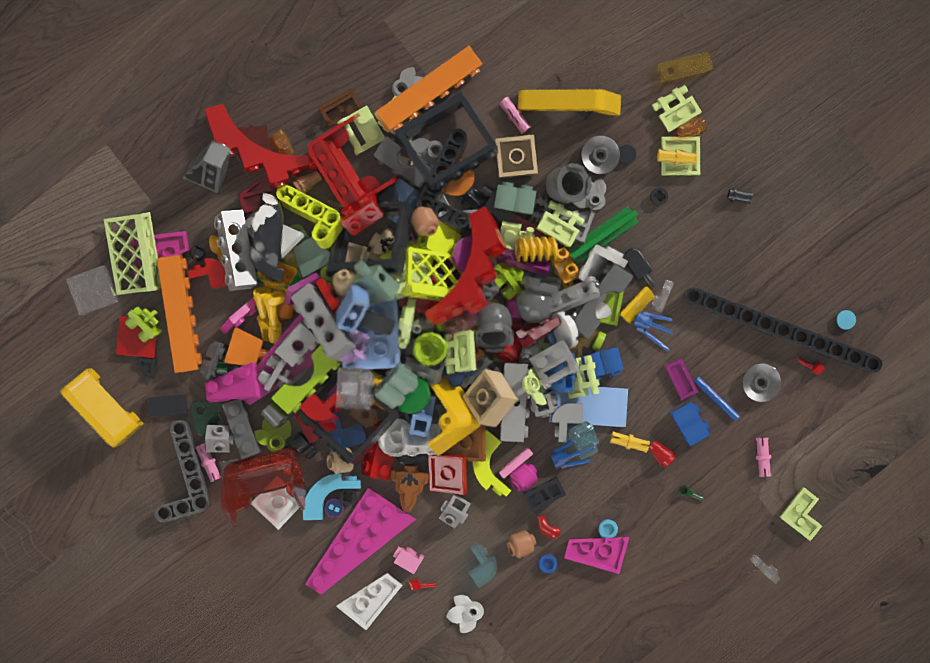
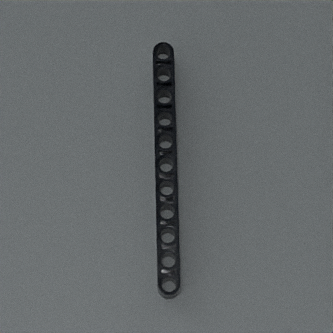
M688 288L684 292V300L689 305L866 372L876 373L882 368V360L873 354L699 288ZM691 291H695L698 295L697 300L694 302L688 298V294ZM710 297L716 302L713 308H709L706 305V301ZM727 304L733 307L731 315H727L724 312ZM745 311L751 314V319L748 322L742 319V314ZM763 318L769 321V326L766 329L760 326V321ZM780 325H785L787 328V332L783 336L778 333ZM800 331L805 335L802 342H798L796 339V335ZM817 338L821 339L823 343L820 349L814 346V341ZM835 345L840 347V353L837 356L832 353V348ZM856 352L858 360L853 363L850 360V355ZM870 359H874L876 361V366L874 369H870L868 367V361Z

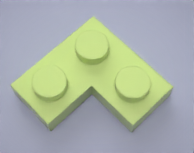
M802 487L779 517L809 541L813 539L822 527V525L808 515L819 499Z

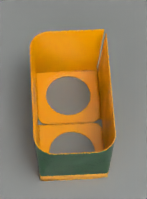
M281 262L278 268L284 269L283 282L280 284L270 281L257 271L263 286L270 287L276 291H283L285 294L288 287L302 280L296 268Z

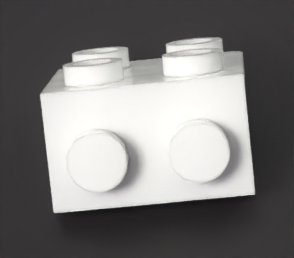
M596 244L590 250L586 264L579 271V279L584 281L587 277L593 276L598 280L608 260L624 268L628 261L623 259L624 254L609 246L603 248Z

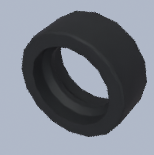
M366 310L358 325L382 334L391 335L395 320Z

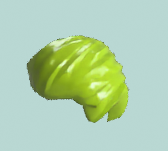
M431 332L419 336L412 351L415 358L422 365L431 366L436 365L445 358L449 345L440 335Z

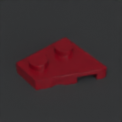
M266 174L239 194L244 214L259 211V200H261L262 192L277 198V189L275 187L270 188Z

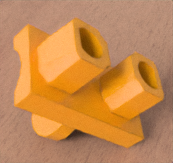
M565 247L558 249L556 261H553L552 256H550V263L554 268V273L556 276L558 275L563 285L579 279V269L573 263Z

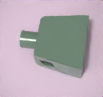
M304 228L299 232L305 236L299 241L300 244L293 248V252L302 276L307 277L329 264L331 249L320 248L314 238L309 237Z
M360 261L354 266L357 272L352 280V285L368 290L369 305L394 299L400 286L382 266L368 267L364 261Z

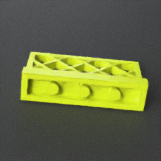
M411 247L406 248L405 287L402 288V296L435 301L444 299L458 283L452 274L456 267L453 266L449 270L443 263L446 259H449L453 264L452 254ZM412 253L417 254L421 260L417 265L412 260ZM430 256H433L437 262L434 267L427 261ZM422 264L429 270L425 276L419 269ZM439 266L446 273L442 278L435 271ZM414 271L421 279L418 283L412 282V273ZM431 274L437 281L435 285H431L427 280ZM447 277L454 284L451 288H448L443 282Z

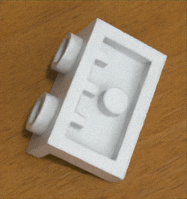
M431 424L429 437L409 434L411 425H402V455L436 454L427 443L441 434L439 424Z

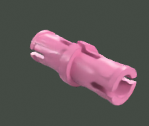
M506 97L499 103V106L509 116L508 120L515 124L521 134H524L531 128V125L522 116V111L520 109L517 110L509 97Z
M768 437L763 438V446L762 438H756L758 452L756 460H758L759 477H765L764 469L766 477L771 476L769 460L771 455L769 454Z
M206 443L195 447L202 461L201 466L205 468L210 482L222 478L215 465V458H212L211 453L206 450Z

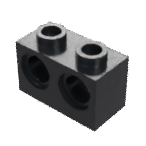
M557 476L523 492L531 512L566 496Z

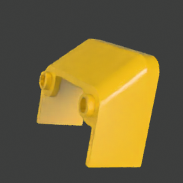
M92 368L86 369L60 392L111 447H118L127 441L144 423L142 421L138 422L140 419L134 412L129 413L125 411L100 385L98 380L100 376Z
M447 377L441 378L438 384H430L448 411L439 419V427L443 433L427 443L438 456L481 425L462 397L465 394L461 386L453 387Z

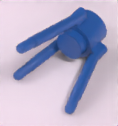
M639 311L633 326L638 327L637 331L646 335L661 348L669 351L670 349L645 329L648 330L651 326L668 334H673V331L653 323L651 318L670 322L673 319L646 311L644 313Z
M583 432L554 450L555 453L551 455L556 469L590 463L589 459L570 462L569 459L593 450V446L567 455L566 451L562 452L584 435Z

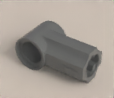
M407 357L405 367L417 376L423 377L427 383L438 384L441 381L444 364L441 361L436 365H422L417 359Z

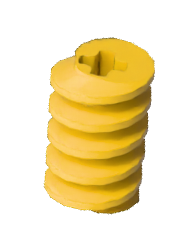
M519 237L515 246L516 260L519 262L522 256L523 261L526 262L528 256H530V260L534 261L535 256H537L538 261H542L543 256H545V260L549 261L550 256H552L553 261H556L558 257L557 243L553 237H541L540 239L538 237L533 239L531 237L525 239Z

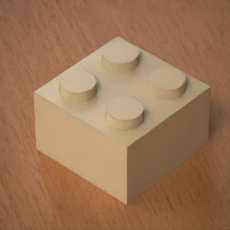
M534 135L495 139V143L498 146V154L496 156L499 179L538 174Z
M486 369L483 370L462 396L478 423L493 427L499 424L518 400L501 372Z

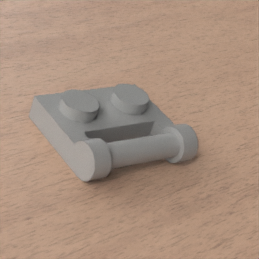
M561 340L530 358L545 389L550 388L551 384L570 373H576L580 370L565 340ZM565 361L568 362L569 366L547 377L546 372Z

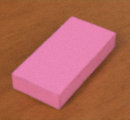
M529 448L523 450L499 471V474L503 478L508 476L533 455L532 451Z

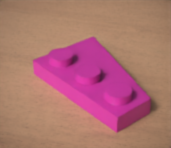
M187 231L154 235L158 258L180 255L190 250ZM133 238L130 246L137 250L139 242ZM136 257L133 264L140 269L142 260Z
M251 362L227 373V375L224 374L205 383L207 400L212 403L230 401L231 399L261 398L256 364Z
M629 537L569 539L564 559L620 574Z

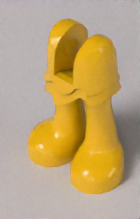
M259 287L253 291V297L259 312L257 320L260 326L262 340L275 344L282 335V326L278 319L277 306L285 301V292H272L270 287Z

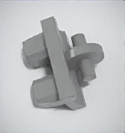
M273 354L269 358L267 365L274 368L275 371L271 375L263 370L257 379L265 385L264 389L267 391L272 389L277 379H279L277 386L280 388L284 383L291 384L292 382L288 377L291 373L289 369H286L283 374L281 373L287 362Z

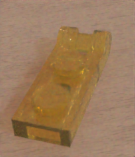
M709 51L657 64V68L662 76L660 77L661 83L714 70ZM672 67L674 74L669 75L668 68Z

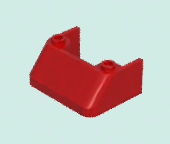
M359 113L316 138L308 146L311 158L343 207L353 204L361 195L368 194L370 191L376 194L399 179L398 176H395L382 185L374 176H366L360 180L340 148L349 140V133L345 126L360 117Z

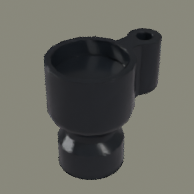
M298 432L290 440L289 447L286 446L281 450L282 455L289 462H292L297 454L311 459L319 452L315 446L309 444L306 436L301 432Z

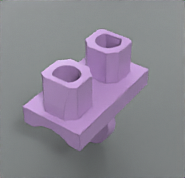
M357 330L354 333L347 332L356 347L339 361L349 364L351 361L356 362L359 358L365 360L367 356L364 352L368 348L365 344L370 337Z

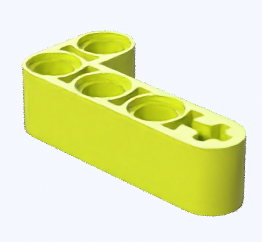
M286 185L278 188L276 195L284 208L316 224L312 231V236L317 245L322 249L331 247L344 228L338 211L291 186Z

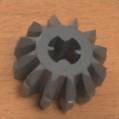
M543 193L539 194V199L535 196L534 209L536 204L544 207V210L541 211L543 213L539 214L534 212L533 209V214L528 219V222H531L533 218L536 219L535 225L539 224V219L542 218L544 212L553 213L554 211L548 207L547 201L550 199L549 196L542 200Z

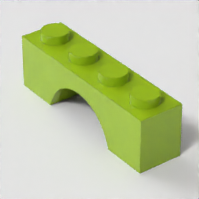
M322 344L311 355L314 362V372L311 379L299 386L286 383L271 398L287 414H290L292 411L296 413L302 405L300 402L305 397L308 399L316 392L314 387L318 383L322 385L329 378L327 373L331 369L335 371L342 364L341 361L329 359L323 352L324 347Z

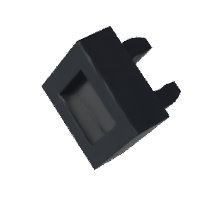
M472 185L462 196L463 199L460 203L463 204L467 201L471 205L468 210H476L486 198L479 194L480 191Z

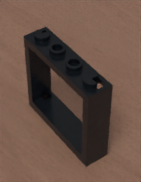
M462 92L395 130L397 139L432 192L439 188H445L447 183L452 180H459L464 173L477 169L481 163L486 160H492V157L498 154L497 144ZM463 107L488 145L432 178L408 139Z
M397 200L396 202L389 203L383 201L377 204L383 212V217L398 216L391 259L367 260L364 262L368 267L382 266L389 275L403 274L406 248H408L412 225L411 217L414 209L405 201ZM339 207V210H338V213H339V214H340V212L342 211V209H343L344 207ZM345 227L332 244L327 269L332 275L342 270H353L356 273L357 271L354 266L360 262H345L350 233Z
M341 364L335 371L333 370L329 378L317 388L314 394L322 400L338 381L347 374L389 413V416L354 455L351 454L317 421L308 417L301 408L296 413L301 416L299 419L304 425H310L314 428L312 432L318 438L322 439L323 437L328 441L326 445L335 452L337 450L342 454L340 458L347 464L352 463L356 465L402 413L396 407L392 409L375 397V388L355 370L344 371Z

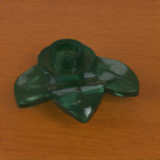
M197 401L191 406L190 412L194 418L193 427L201 436H206L207 425H224V419L220 414L223 410L221 402L206 403L204 401ZM198 407L204 409L203 414L197 412Z

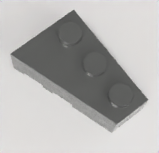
M212 141L191 160L183 179L218 193L227 175L230 149L222 143Z

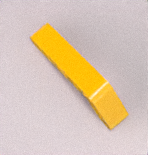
M519 90L517 110L594 111L603 115L616 116L620 115L621 95L606 90Z

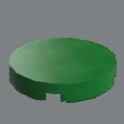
M417 376V388L412 393L406 394L404 402L397 406L402 412L407 414L418 413L429 404L431 398L429 386L422 377Z

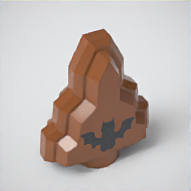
M403 465V470H391L392 481L395 482V490L400 494V504L403 511L411 512L416 504L417 495L422 493L424 485L428 483L429 473L420 472L419 466Z

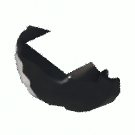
M262 192L261 200H259L260 209L255 214L250 225V230L252 227L254 234V246L249 247V257L253 265L264 277L273 282H283L284 269H279L278 266L282 259L281 247L284 214L279 199L271 194Z

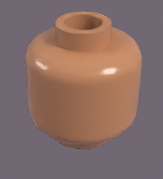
M417 208L411 217V224L417 234L420 236H432L436 233L440 222L431 208Z
M522 530L511 535L506 545L511 556L522 558L534 552L536 539L533 534Z

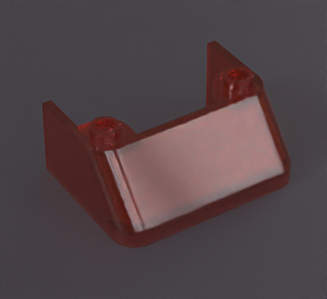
M287 448L231 462L225 466L222 479L221 510L232 527L236 526L237 511L247 509L252 502V496L286 488L290 497H294L300 509L305 510L306 486L295 451Z

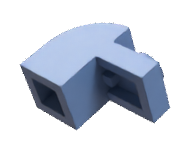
M431 395L429 404L424 410L413 413L409 434L429 437L436 395Z

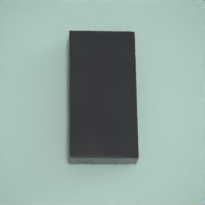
M186 394L147 398L149 417L188 414Z

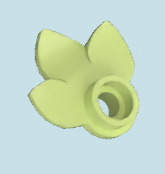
M531 368L528 375L523 378L522 387L525 392L533 397L537 404L546 405L547 402L543 394L547 389L543 387L535 368Z

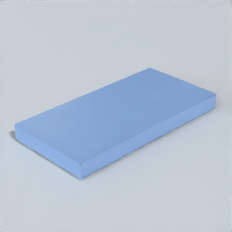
M588 387L589 395L569 399L568 392L551 391L552 395L555 394L557 397L558 405L556 408L565 403L583 404V423L572 424L626 427L628 389L598 387L599 393L592 395L591 388Z

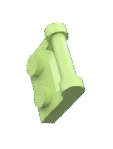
M367 106L337 122L339 125L353 115L360 114V117L355 119L354 123L366 144L361 146L350 125L347 124L345 126L356 156L381 143L385 138Z

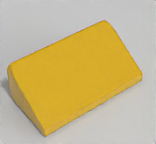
M643 287L619 315L627 323H631L638 316L639 311L641 312L654 299L655 295L648 287Z

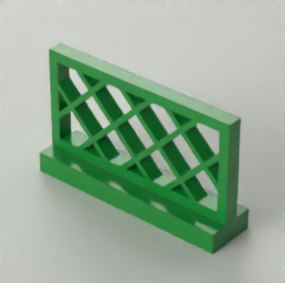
M627 206L590 232L586 237L584 245L574 243L571 247L567 248L573 263L578 265L588 258L590 250L596 244L604 247L638 223L635 217L638 215L636 210L631 212Z

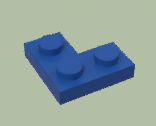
M337 411L333 412L338 417L334 421L338 429L330 434L345 448L355 446L367 440L362 423L343 429Z

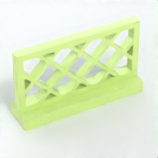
M150 212L104 219L116 294L121 295L162 289ZM130 219H135L136 227L134 231L126 226ZM111 222H116L121 226L117 233L112 230ZM123 230L130 234L127 242L120 237ZM133 238L139 242L137 250L129 245ZM117 240L124 245L120 253L115 249L114 245ZM127 248L134 254L130 261L123 256ZM136 257L142 260L140 269L133 264ZM120 259L127 264L124 271L118 268ZM130 267L137 272L133 280L126 275ZM140 276L145 279L146 287H141L136 283ZM123 278L130 283L126 290H122L121 281Z

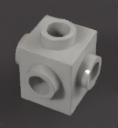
M551 390L545 391L543 394L548 402L546 405L537 404L533 397H531L529 405L531 411L535 412L536 417H548L553 415L552 412H555L558 401L556 395H552Z
M207 425L205 437L207 452H230V446L234 445V437L229 425Z
M454 494L449 502L445 500L440 510L442 513L439 519L447 525L456 528L459 522L463 524L468 516L466 511L471 503Z

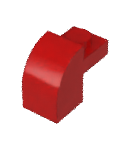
M204 259L206 267H203V264L192 266V270L188 271L189 279L209 275L212 289L228 286L225 283V267L219 260Z
M336 391L324 403L317 395L312 394L300 408L308 417L319 423H331L338 419L333 412L340 410L347 398L341 392Z

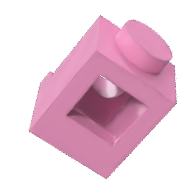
M398 547L393 557L396 558L394 560L395 564L414 574L424 555L420 554L418 557L416 556L417 552L413 549Z

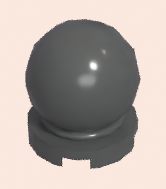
M567 164L554 168L545 180V191L550 199L557 203L568 204L580 202L585 196H588L592 183L591 177H588L587 172L584 170L585 168L579 164Z
M523 276L521 284L525 285V289L520 292L516 302V309L520 317L529 323H542L547 320L554 310L552 295L553 293L558 294L559 285L551 282L550 284H540V279Z
M491 302L481 311L476 312L474 338L477 347L485 348L486 352H500L505 350V346L513 344L514 336L511 329L513 320L508 308L500 303Z

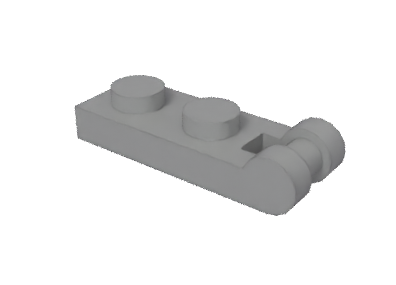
M593 276L587 277L583 282L559 291L558 294H553L554 310L551 315L553 316V314L559 311H567L599 297L600 293L599 289L596 288V278Z

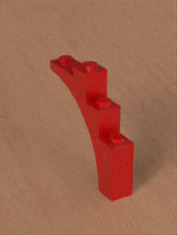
M224 104L205 109V116L214 142L226 145L230 149L229 157L238 152L245 173H255L263 167L270 188L275 187V189L286 186L289 183L288 175L297 176L304 170L309 169L313 171L318 169L310 155L290 156L279 154L262 148L249 140L232 122Z
M486 206L468 215L472 226L473 241L471 255L460 280L444 299L425 312L427 319L434 326L445 323L446 320L460 315L465 310L473 314L488 306L481 287L498 278L491 259L500 256L507 251L495 219Z

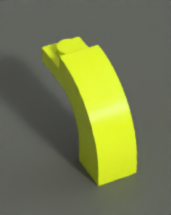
M486 429V461H473L474 472L478 481L486 490L492 484L494 492L499 496L502 494L507 496L511 489L494 476L490 469L491 455L500 445L501 441Z

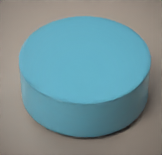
M843 310L836 316V324L841 329H850L856 323V317L851 311Z
M605 519L599 524L598 531L603 538H613L618 532V527L613 520Z

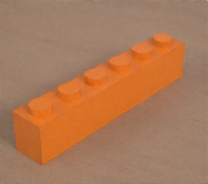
M467 46L381 107L374 115L387 133L391 130L395 133V130L403 126L402 123L405 120L412 121L419 115L417 113L422 108L424 110L429 109L434 105L433 101L436 98L443 99L450 93L448 91L453 86L458 88L465 83L464 78L469 75L472 78L478 74L482 62L472 48Z
M182 254L157 258L174 371L178 373L198 370L202 364L201 353L197 352L199 337L198 334L194 333L196 318L195 315L191 314L193 299L192 296L188 295L190 280L189 277L185 276V270H187L186 258H183Z

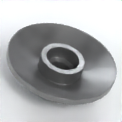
M595 136L585 143L581 157L583 164L589 171L595 174H606L617 166L620 159V151L617 144L611 138ZM598 152L603 153L604 157L602 159L597 158Z
M756 364L750 367L744 374L743 389L751 399L758 402H766L773 399L779 393L781 378L774 367L768 364ZM759 379L764 380L763 386L758 385L757 382Z

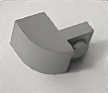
M565 403L557 407L555 412H553L551 422H558V426H555L554 437H558V442H566L567 423H583L582 403Z

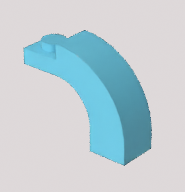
M332 473L318 480L305 498L303 520H323V505L326 496L336 489L361 488V479H357V476H345V480H342V473Z

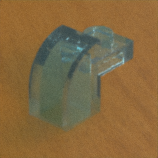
M588 421L568 429L569 437L573 441L576 451H583L591 446L594 447L593 450L578 455L581 460L598 452L596 444L599 441L594 427Z
M475 542L470 548L480 563L469 569L468 573L478 588H481L495 576L497 561L494 553L486 557L488 552L483 544L478 545Z

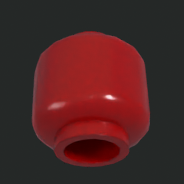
M513 333V344L505 346L504 351L496 352L498 358L504 362L511 363L519 359L520 352H522V344L515 336V333Z

